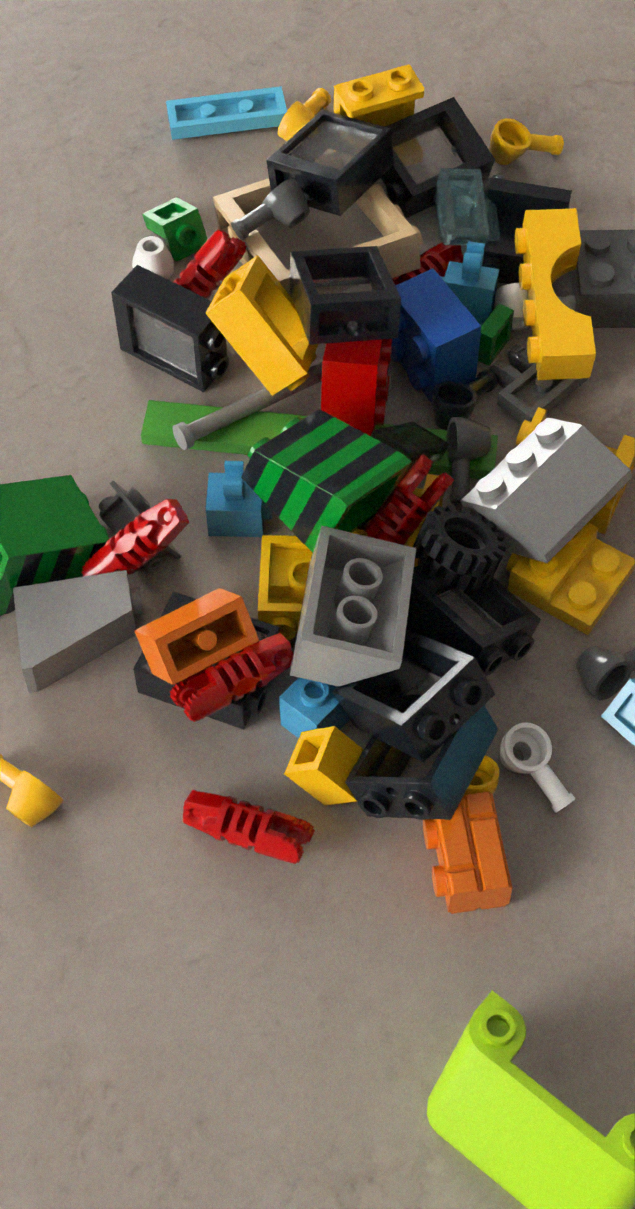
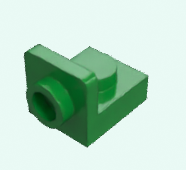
M178 197L142 214L147 229L164 238L166 246L175 261H180L198 252L208 240L198 208Z

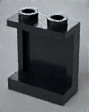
M490 178L486 208L477 243L485 244L482 266L499 269V283H519V266L524 264L523 254H516L515 230L516 228H522L525 210L569 209L572 190Z

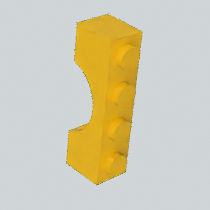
M577 208L525 210L523 226L515 230L516 254H523L524 264L519 266L520 290H527L528 300H524L523 321L524 326H531L533 336L528 337L527 341L529 364L536 363L538 380L590 378L596 357L591 316L578 313L567 307L560 301L552 287L555 280L563 274L575 270L581 247Z

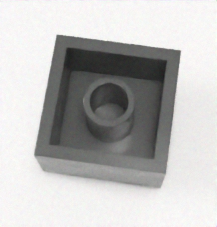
M580 230L581 247L575 270L569 272L571 294L576 299L575 311L591 316L593 328H635V230Z

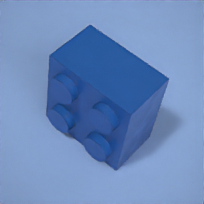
M430 269L396 285L401 297L399 334L398 338L393 339L391 359L394 362L398 361L406 370L409 381L414 389L417 391L421 390L431 403L433 390L437 384L447 381L466 384L476 378L481 325L434 269Z

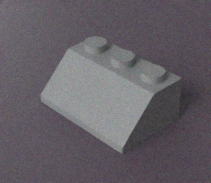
M547 417L515 449L511 450L487 476L480 479L477 485L461 499L463 507L469 509V515L475 517L479 513L484 516L482 521L485 524L491 521L497 526L494 532H502L504 535L503 542L507 543V552L548 563L633 476L631 470L583 425Z
M321 526L309 564L290 676L339 687L400 668L416 548Z

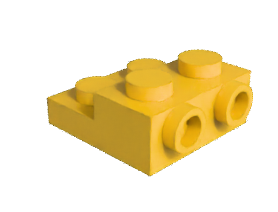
M588 522L548 563L512 553L506 566V570L510 571L508 591L584 634L589 635L634 571L635 559L597 539L599 528Z
M262 535L258 620L280 627V633L287 640H291L298 632L309 564L313 553L297 536Z

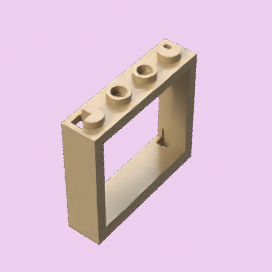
M336 155L320 161L319 164L341 170L351 159ZM269 178L213 197L219 230L229 234L231 239L232 237L239 238L235 234L231 222L242 218L262 204L263 200L271 192ZM374 183L355 203L382 233L383 237L355 247L377 246L391 278L420 269L419 245L423 244V239L416 225L412 226L404 217L401 208L397 204L393 205L386 197L382 186ZM257 229L249 233V237L242 240L246 243L247 251L240 261L244 265L258 255L291 296L289 291L290 269L287 270ZM338 278L329 279L328 282L334 283L337 281ZM360 289L318 292V294L349 293Z

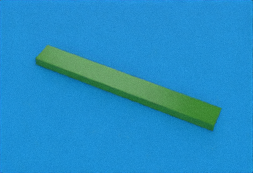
M149 400L141 431L142 444L180 448L173 435L174 425L180 422L189 424L224 407ZM257 411L195 440L194 446L189 449L248 455L250 449L262 438L268 437L271 440L279 435L292 419L297 416L304 419L307 416ZM384 424V426L376 425L374 438L404 454L411 461L406 471H409L417 459L424 454L433 462L428 474L440 475L446 472L449 476H452V462L448 460L446 451L447 430ZM491 435V447L488 455L470 460V478L482 479L495 468L498 435Z

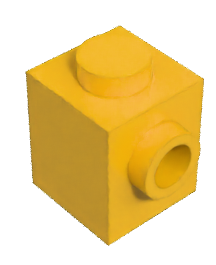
M335 726L303 731L300 734L284 775L324 806L358 802L345 781L364 749Z

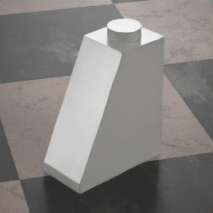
M127 570L13 588L21 669L28 692L32 693L42 690L136 635L134 631L136 630L134 616L143 615L139 587L130 588Z

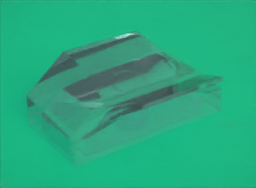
M440 168L437 178L436 211L439 239L443 244L467 245L468 241L487 244L488 241H501L497 208L483 190L481 170Z

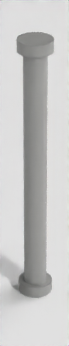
M322 362L310 367L308 370L309 377L294 390L289 391L286 387L272 396L265 388L189 424L180 422L174 425L173 435L177 444L183 450L189 449L194 446L195 440L321 382Z

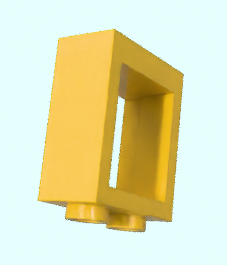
M257 255L224 278L206 311V315L273 396L286 387L289 391L294 390L306 381L310 375L308 372L310 365L317 357L316 350L319 344L309 345L293 299Z

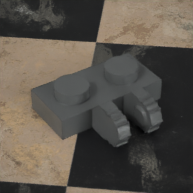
M517 344L507 353L511 365H507L506 362L498 359L489 367V370L495 373L500 386L504 388L498 393L497 405L521 423L524 420L531 422L538 407L547 410L546 414H548L588 379L538 380L536 363L529 364L527 350Z

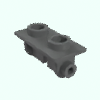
M112 481L110 484L117 494L114 497H106L100 502L99 516L116 535L119 530L124 529L129 522L134 521L135 517L150 509L151 506L134 487L126 491L115 481ZM170 543L167 548L160 551L158 555L140 568H147L150 572L157 570L162 565V557L167 552L177 559L182 556Z

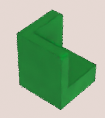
M499 303L481 325L478 361L490 366L510 340L514 315L513 309Z

